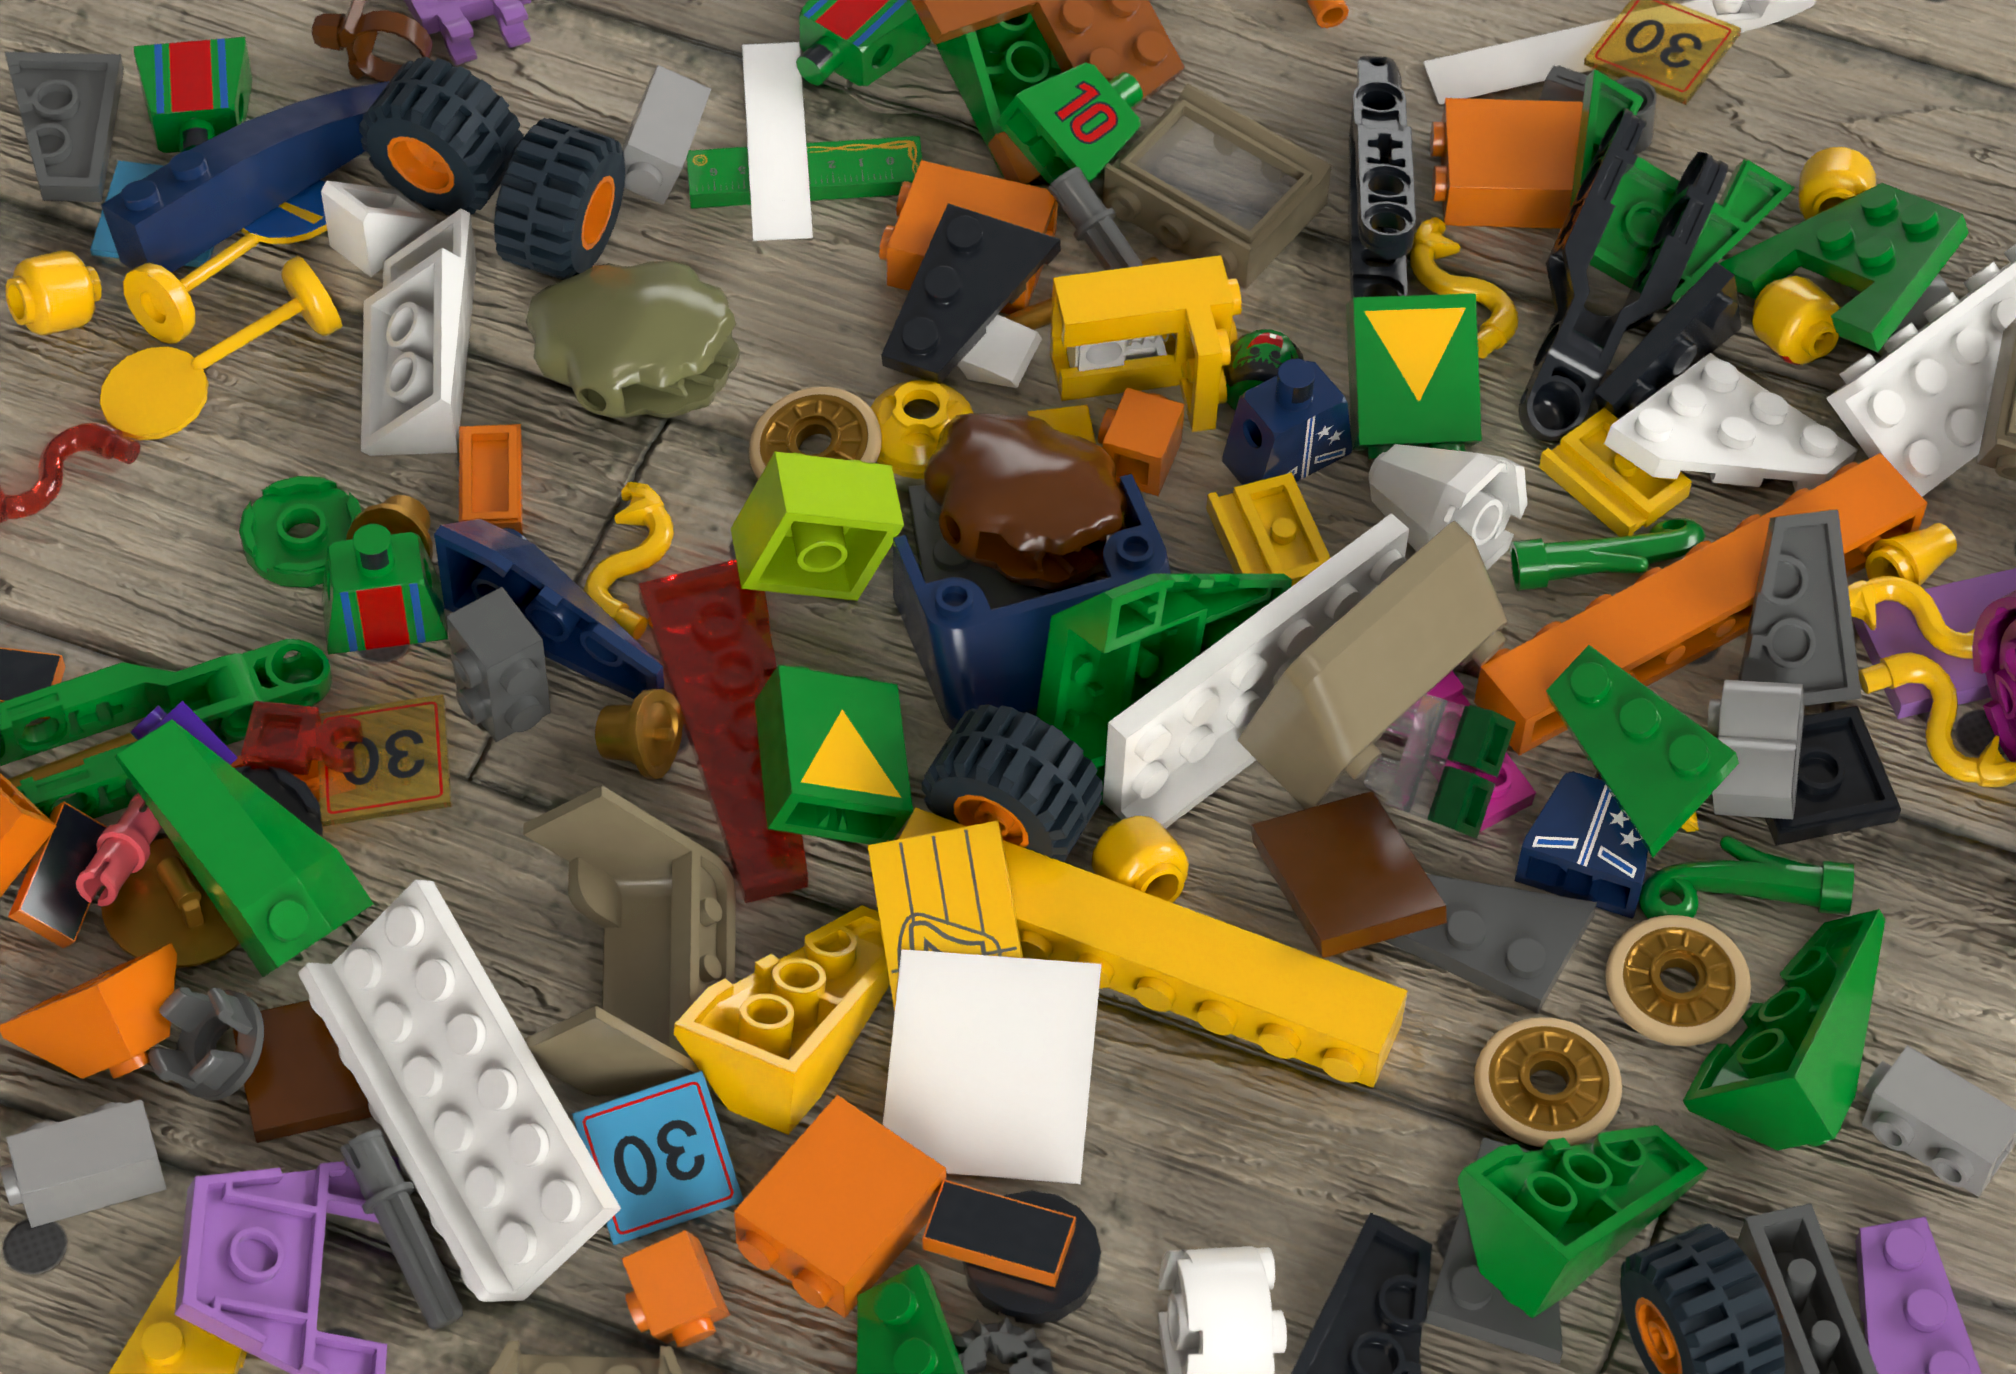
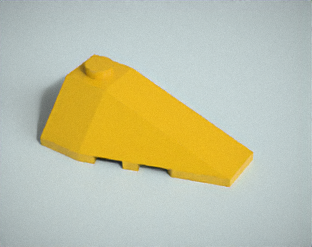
M860 906L805 935L804 946L781 959L770 954L755 962L754 973L732 984L725 978L711 985L674 1024V1036L698 1069L703 1071L704 1077L729 1111L789 1135L820 1099L890 986L878 911Z

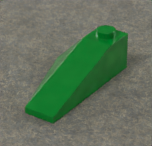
M1030 12L936 44L987 147L996 134L1004 132L996 121L1014 97L1021 91L1050 79L1061 72ZM990 151V153H991V155H992V157H993V159H994V161H995V163H996V165H997V167H998V169H999V171H1000L1002 177H1004V175H1003V173H1002L1000 167L998 166V164H997V162H996V160H995V158H994L992 152Z
M174 720L168 721L114 756L262 977L271 973L374 904L342 855L333 845Z
M1880 909L1827 921L1820 926L1780 972L1785 982L1781 990L1771 996L1764 1004L1753 1003L1742 1016L1747 1028L1731 1047L1728 1044L1718 1043L1704 1059L1683 1099V1103L1689 1112L1775 1150L1803 1145L1815 1147L1835 1139L1841 1130L1842 1123L1857 1092L1886 920Z
M1657 1125L1598 1133L1593 1143L1570 1146L1565 1138L1547 1140L1542 1150L1523 1152L1518 1144L1500 1146L1462 1169L1457 1178L1479 1273L1500 1290L1502 1296L1509 1303L1519 1307L1533 1319L1577 1288L1702 1179L1708 1168Z

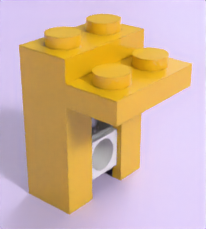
M1221 255L1053 277L1050 358L1061 401L1124 393L1126 387L1141 391L1180 385L1192 432L1216 429L1218 404L1227 402L1224 367L1225 365H1230V347L1238 339L1233 316L1240 315L1242 311L1238 281L1236 278H1227Z

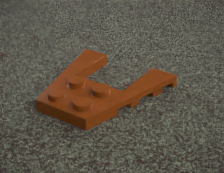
M911 0L934 45L1030 12L1062 73L1086 62L1095 65L1108 82L1122 72L1132 75L1138 81L1143 91L1142 101L1131 108L1132 110L1176 79L1185 68L1149 0ZM1005 132L996 134L989 142L988 147L1006 180L1029 185L1041 176Z

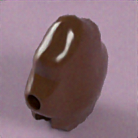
M961 414L956 415L945 425L939 435L937 450L925 466V489L941 507L939 515L940 531L945 541L961 556L972 562L996 569L1010 582L1052 591L1064 589L1070 584L1083 582L1092 574L1105 570L1103 566L1104 546L1112 535L1123 529L1122 514L1127 508V501L1121 484L1116 480V466L1113 458L1101 446L1082 437L1059 432L1044 420L1029 415Z

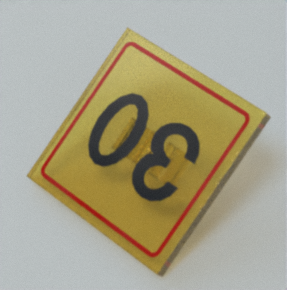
M1630 0L1584 58V65L1618 79L1623 77L1641 78L1652 85L1656 94L1687 105L1741 35V28L1670 0Z
M443 694L316 714L320 812L323 827L452 807L446 707Z

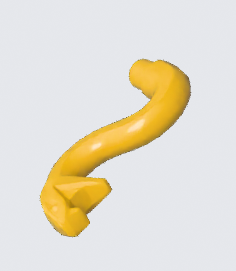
M1438 217L1430 218L1420 224L1414 235L1410 254L1411 268L1421 284L1438 295L1476 293V302L1485 305L1491 311L1490 318L1482 323L1480 331L1477 333L1478 358H1486L1495 349L1502 348L1518 329L1517 309L1507 293L1495 284L1479 278L1451 275L1436 265L1434 260L1459 253L1461 246L1443 236L1446 230V224L1438 219Z
M628 482L621 491V497L623 501L631 502L627 508L615 514L616 524L647 526L649 528L648 537L639 546L612 554L597 563L589 573L583 591L635 640H638L646 630L647 618L630 610L627 603L613 598L608 590L617 579L650 568L660 561L670 549L674 536V524L670 515L665 510L660 496L649 485Z
M1880 576L1868 581L1859 580L1848 586L1851 616L1863 620L1871 630L1876 629V604L1882 601L1898 602L1912 612L1924 638L1934 648L1950 656L1973 659L1972 645L1975 629L1967 633H1961L1948 627L1933 598L1921 586L1908 579L1895 576Z
M1908 652L1881 658L1880 663L1858 671L1861 687L1866 694L1887 687L1894 689L1906 683L1923 684L1930 690L1933 702L1925 730L1926 744L1933 761L1944 773L1963 782L1977 783L1981 787H2004L2016 782V761L2010 762L2002 757L1998 751L1999 736L1996 735L1978 758L1965 757L1956 750L1951 733L1958 709L1957 690L1950 676L1938 663L1924 655Z

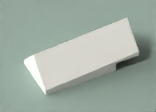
M459 209L383 261V288L364 300L361 452L370 456L458 453L459 426L461 424L477 266L471 215L463 209Z

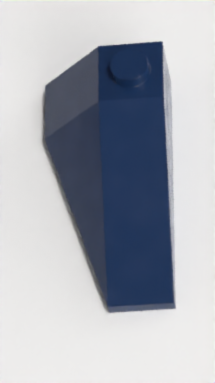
M482 519L443 524L434 533L444 608L453 613L503 587L543 639L544 656L632 699H635L644 690H665L663 666L535 544L529 542L521 533L511 528L501 529Z

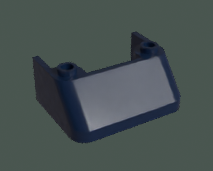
M1132 474L1120 477V484L1125 492L1127 508L1122 514L1123 529L1108 539L1103 550V566L1108 578L991 610L981 588L967 579L951 577L925 583L906 536L893 538V598L942 717L952 731L966 711L971 708L977 710L980 705H992L996 708H1000L1002 705L1036 716L1051 616L1103 592L1147 575L1171 574L1166 547Z

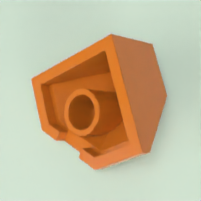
M172 942L123 962L98 974V977L86 981L65 993L54 995L0 1024V1033L3 1039L81 1079L109 1069L113 1079L146 1065L150 1062L146 1050L170 1036L171 1022L162 1016L159 1008L174 992L177 953Z

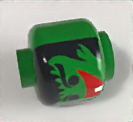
M1260 329L1239 337L1230 347V365H1225L1224 367L1227 403L1236 411L1239 398L1246 391L1277 376L1278 369L1283 362L1290 359L1304 360L1302 352L1289 337L1272 329Z

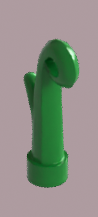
M1671 518L1655 524L1648 534L1544 543L1541 538L1513 541L1510 545L1513 581L1516 590L1523 591L1547 588L1548 581L1589 574L1645 573L1648 570L1649 564L1686 555L1694 546L1703 542L1706 535L1702 526L1691 519Z
M1724 836L1720 840L1722 850L1737 860L1692 861L1666 866L1649 876L1642 885L1639 897L1640 908L1648 919L1666 915H1680L1693 918L1697 914L1699 905L1697 891L1818 907V913L1849 916L1853 897L1854 863L1823 861L1822 865L1801 863L1761 852L1730 836ZM1669 892H1673L1680 898L1682 903L1675 906L1667 905L1660 898Z

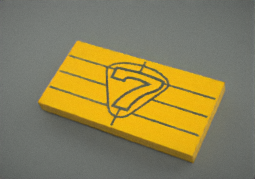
M998 820L867 845L894 1011L901 949L1023 958L1001 827Z

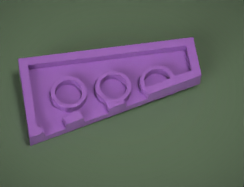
M1926 1216L1860 1228L1855 1240L1861 1321L1864 1322L1865 1341L1878 1374H1982Z

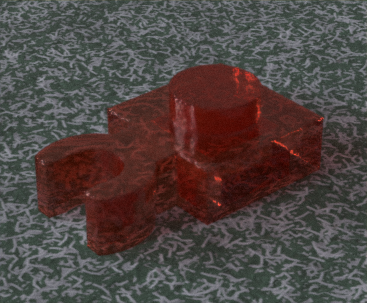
M255 701L241 752L243 765H251V769L263 768L267 770L268 766L285 769L291 774L308 776L312 760L323 761L328 768L337 772L355 771L357 762L354 750L340 749L336 746L343 741L362 742L364 734L361 722L350 717H339L330 720L326 724H321L322 720L318 707Z

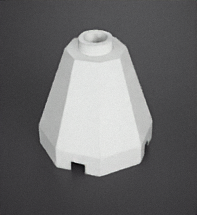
M1395 444L1387 452L1381 453L1374 460L1369 471L1372 502L1386 517L1392 513L1409 528L1408 543L1416 552L1447 525L1456 521L1474 539L1486 570L1508 551L1514 534L1505 530L1510 516L1513 515L1521 519L1528 504L1524 467L1504 457Z

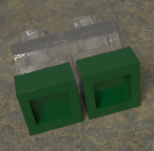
M1426 694L1386 730L1392 734L1408 738L1400 762L1379 756L1368 768L1364 785L1386 798V804L1477 839L1495 783L1473 773L1445 766V764L1449 762L1498 778L1516 722L1488 709L1472 705L1466 706Z

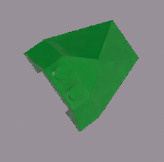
M1150 574L1103 592L1052 615L1036 717L1062 731L1068 739L1074 741L1084 751V756L1090 759L1098 770L1096 775L1102 780L1104 790L1108 722L1291 588L1292 579L1285 574ZM1102 797V800H1101L1099 806H1101V805L1104 804V803H1103V797Z

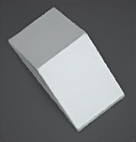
M326 181L321 190L330 247L370 277L383 268V261L429 231L437 222L434 217L396 189Z

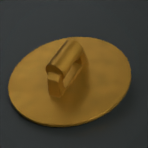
M169 837L152 841L150 844L151 854L143 868L129 875L113 903L108 906H101L102 918L109 935L122 950L134 958L172 942L177 953L176 968L192 967L214 961L226 955L240 944Z

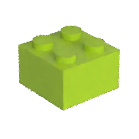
M775 451L730 528L741 589L858 601L891 548L893 538L897 537L904 527L892 465Z

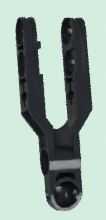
M1361 56L1357 63V88L1353 94L1349 132L1348 234L1351 299L1354 297L1407 296L1406 255L1412 250L1416 211L1411 127L1407 126L1406 96L1402 90L1399 68L1393 59L1386 56ZM1374 228H1381V232L1374 230ZM1381 261L1391 266L1371 267L1364 262Z
M1625 107L1617 113L1606 130L1545 263L1555 315L1534 360V370L1520 399L1518 415L1523 429L1534 439L1544 442L1559 441L1580 425L1595 396L1594 391L1599 387L1623 334L1649 321L1656 311L1670 304L1728 172V164L1721 160L1713 159V156L1708 153L1698 152L1693 157L1675 189L1623 308L1613 316H1600L1591 313L1584 307L1590 293L1586 270L1614 211L1615 205L1611 204V201L1621 178L1634 166L1638 156L1633 154L1647 124L1645 118L1633 115V112Z

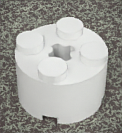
M1245 1246L1178 1250L1165 1253L1160 1269L1159 1290L1172 1289V1293L1168 1299L1167 1312H1159V1331L1167 1374H1274L1273 1353L1285 1352L1287 1331L1282 1310H1272L1269 1290L1273 1289L1275 1283V1263L1270 1248Z

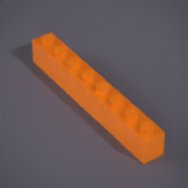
M1881 452L1860 464L1856 462L1849 463L1840 468L1830 480L1811 490L1803 488L1796 491L1786 499L1783 505L1763 516L1754 514L1747 517L1733 532L1714 542L1707 540L1697 544L1684 558L1663 569L1655 567L1648 570L1638 578L1635 584L1613 596L1611 594L1599 596L1583 612L1562 623L1554 621L1547 624L1531 640L1512 650L1508 648L1499 650L1480 667L1474 703L1477 707L1494 711L1516 722L1509 745L1520 756L1568 730L1550 703L1546 690L1588 645L1647 687L1748 632L1770 518L1838 509L1846 575L1849 577L1866 567L1867 557L1872 553L1878 541L1918 531L1927 502Z

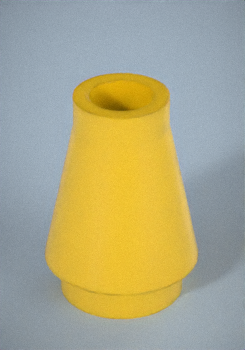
M1934 523L1925 529L1880 540L1875 544L1872 553L1867 557V576L1869 580L1880 576H1895L1908 579L1921 586L1946 559L1955 554L1957 550L1956 538L1947 526L1941 523Z

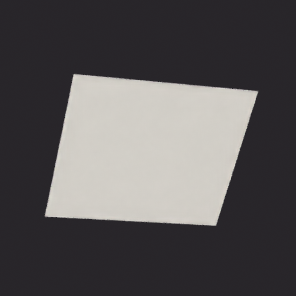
M901 949L883 1126L946 1167L947 1174L1081 1184L1101 964Z

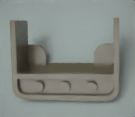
M1456 521L1451 522L1292 662L1237 741L1304 809L1318 806L1335 782L1346 772L1353 780L1363 774L1382 754L1374 744L1383 733L1458 665L1466 672L1476 663L1481 667L1507 642L1508 639L1501 631L1508 623V620L1474 539Z
M603 785L524 823V836L569 861L568 895L571 903L577 911L604 927L602 1009L594 1006L525 1038L524 1040L540 1068L584 1093L593 1096L629 1095L699 1072L698 1067L674 1036V1024L708 987L725 978L732 984L735 983L736 890L733 877L726 864L715 853ZM706 1080V1084H707L708 1090H709V1091L713 1090V1088L711 1087V1085H710V1084L708 1083V1081Z

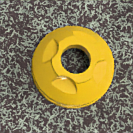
M910 380L886 389L875 399L870 407L878 419L882 435L880 454L877 459L878 464L892 465L893 473L902 477L924 479L925 466L937 450L941 431L956 415L973 413L970 403L954 388L943 383L939 384L927 380ZM924 399L936 404L939 410L930 418L916 419L907 415L903 408L913 400Z

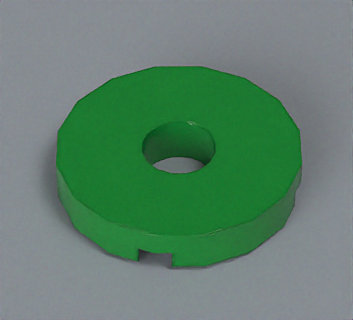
M296 476L276 481L262 490L263 496L257 499L253 505L250 501L242 512L239 535L247 563L262 578L283 587L309 588L323 584L327 546L334 541L347 540V533L355 517L362 512L359 502L350 492L348 496L344 491L337 489L335 482L323 477ZM302 523L318 527L314 534L305 538H294L287 534L292 527Z

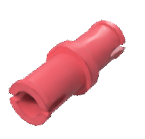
M139 793L132 797L128 808L117 824L110 825L104 829L96 843L97 853L76 880V888L79 894L90 903L102 886H106V888L98 898L97 905L108 906L113 903L129 875L142 869L151 854L150 844L162 827L149 807L145 812H141L145 801Z

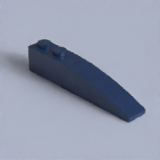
M390 81L347 88L317 96L248 120L195 146L191 150L175 155L168 164L147 177L126 185L119 194L101 204L120 262L132 270L140 265L152 263L161 265L172 273L366 152L360 141L363 136L359 132V125L363 120V115Z

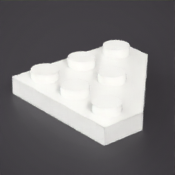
M1711 353L1612 424L1604 442L1606 446L1652 477L1677 479L1681 470L1710 473L1712 483L1760 487L1763 478L1793 481L1795 491L1803 488L1811 490L1830 480L1840 468L1853 462L1858 449L1838 437L1833 430L1818 424L1789 405L1781 396L1769 392L1740 373L1735 366Z

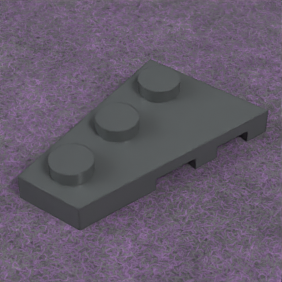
M5 52L42 200L102 202L124 74L121 54Z

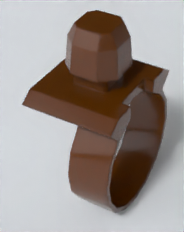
M351 0L346 15L345 13L318 15L315 17L312 26V36L316 45L321 48L343 51L346 48L349 58V72L356 80L365 75L380 83L387 82L393 78L403 65L386 62L371 54L378 35L377 31L395 34L409 41L419 50L422 57L430 59L432 54V39L428 31L416 20L402 13L388 10L371 11L363 15L362 11L366 0Z

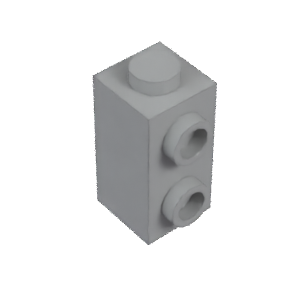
M657 65L639 102L622 146L625 158L624 188L664 205L683 168L711 88Z
M1908 1045L1893 1066L1884 1061L1877 1066L1862 1092V1096L1870 1100L1862 1122L1863 1127L1872 1131L1876 1138L1885 1146L1893 1150L1904 1151L1932 1168L1934 1173L1944 1182L1952 1186L1963 1187L1980 1197L2010 1154L2016 1142L2015 1109Z
M142 1099L129 1103H108L96 1108L90 1114L61 1122H40L30 1126L22 1133L6 1137L12 1163L0 1166L3 1184L10 1207L21 1203L24 1204L31 1228L167 1190Z

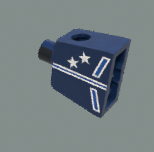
M1302 359L1287 360L1280 365L1277 376L1246 391L1239 398L1222 455V462L1241 485L1292 473L1297 482L1352 454L1353 447L1348 402L1341 391L1315 362Z
M1574 771L1563 775L1524 838L1514 881L1559 896L1597 902V908L1633 919L1645 877L1648 850L1625 812H1622L1610 794L1609 788L1597 771L1594 778Z

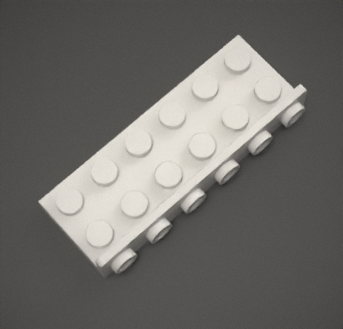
M2016 244L2004 252L2010 263L1999 270L1997 265L1992 262L1964 282V285L1969 290L1968 294L1959 300L1954 292H1951L1923 312V315L1928 320L1926 325L1917 330L1911 322L1891 335L1883 345L1887 351L1884 356L1875 361L1873 356L1868 353L1839 374L1846 384L1826 398L1868 458L1881 452L1922 497L1979 454L2003 331L2016 318Z
M1392 513L1108 722L1103 803L1121 820L1137 815L1148 816L1162 824L1166 829L1256 761L1237 741L1292 662L1406 562L1405 553L1409 528Z
M414 880L332 964L307 963L298 972L301 981L309 993V1001L312 1008L325 1022L339 1048L340 1059L356 1078L369 1102L368 1107L371 1115L383 1127L399 1156V1165L402 1171L414 1183L430 1212L431 1224L446 1241L461 1269L460 1273L463 1282L475 1294L477 1299L482 1302L524 1301L621 1210L433 881Z

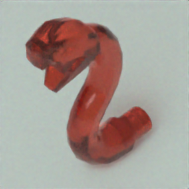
M99 423L79 424L59 433L45 445L39 460V478L30 490L18 495L5 494L0 485V523L8 519H22L35 515L54 501L62 488L63 462L70 455L80 451L94 452L106 459L115 458L126 464H132L140 453L139 442L124 436L119 429Z

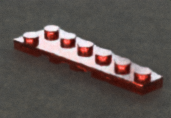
M736 559L639 583V598L672 694L681 706L683 726L745 904L808 887V871L802 834L767 829L755 700L777 666L772 645L765 591L741 589Z

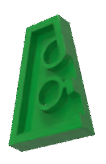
M1590 645L1578 655L1546 690L1550 703L1587 759L1596 768L1609 788L1610 794L1622 812H1625L1652 857L1659 852L1739 764L1737 753Z
M919 1264L858 1295L857 1374H965L930 1275Z

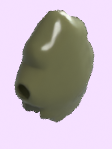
M675 261L646 262L633 266H619L611 263L593 266L579 275L545 287L531 298L526 318V324L535 341L533 358L543 376L572 387L578 402L588 411L612 418H627L644 414L670 418L692 410L708 407L714 401L716 394L726 385L729 374L735 369L740 358V349L732 338V331L736 321L734 314L729 309L728 300L721 288L700 282L698 275L693 269Z

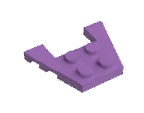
M392 1156L398 1170H400L399 1158ZM344 1161L320 1163L316 1170L282 1173L280 1168L195 1176L187 1190L175 1315L290 1374H385L387 1344L317 1330L326 1213L379 1223L374 1213H364L362 1205L366 1201L349 1166H345Z

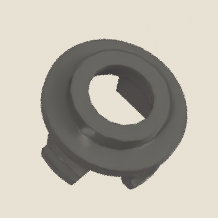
M180 987L164 1001L159 1011L164 1018L182 1030L176 1050L154 1048L149 1052V1059L154 1072L161 1080L168 1083L171 1079L181 1084L193 1096L204 1100L215 1101L230 1096L250 1077L262 1051L264 1023L259 1007L247 995L233 990L211 988L207 995L191 992L190 988ZM231 1027L238 1031V1042L235 1052L215 1050L218 1040L225 1031Z

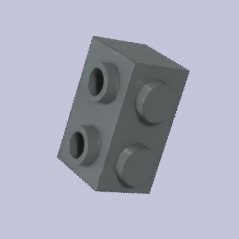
M503 587L446 616L451 646V661L457 689L456 697L460 708L471 724L477 725L481 722L495 742H498L515 732H524L531 729L544 716L551 713L543 639Z

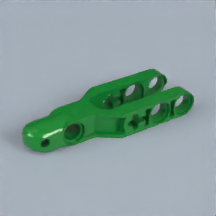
M284 639L242 654L224 655L177 672L121 662L1 702L0 766L145 718L158 705L169 714L182 701L225 745H229L263 732L276 719L311 708L321 702L329 692L332 684L329 659L321 649L312 643L300 639ZM289 651H298L292 657L283 658ZM49 717L39 724L26 726L38 718ZM135 742L83 759L84 765L36 781L33 780L32 776L19 780L21 786L16 788L48 818L53 808L62 802L68 803L93 819L127 808L132 797L139 792L114 756ZM76 793V794H74V795H72V796H69V797H67V798L58 800L59 798L64 797V796H66V795H68V794Z

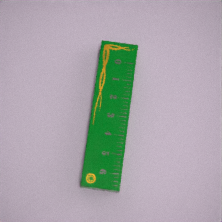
M920 136L806 143L810 201L899 195L904 181L913 182L919 164L923 160ZM748 147L689 150L686 158L690 209L751 205Z

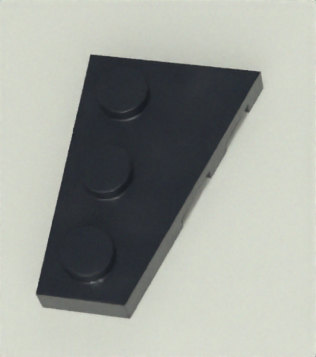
M948 203L881 354L882 365L940 384L986 334L988 324L1008 302L1013 304L1026 290L1028 280L1043 264L1048 266L1060 253L1061 240Z
M1715 262L1594 391L1598 411L1605 407L1615 417L1621 419L1705 356L1715 351L1739 331L1742 326L1735 275Z
M1370 1212L1290 1374H1421L1422 1364H1419L1422 1326L1426 1321L1432 1244Z

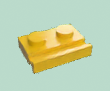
M1604 407L1562 437L1560 445L1553 450L1549 448L1544 450L1541 454L1539 468L1619 537L1631 536L1642 526L1647 528L1689 497L1692 481L1682 472L1679 473L1677 479L1652 477L1606 446L1604 442L1610 426L1619 419Z
M1292 473L1234 487L1233 493L1219 497L1217 492L1207 494L1206 510L1235 574H1285L1292 579V587L1331 558Z

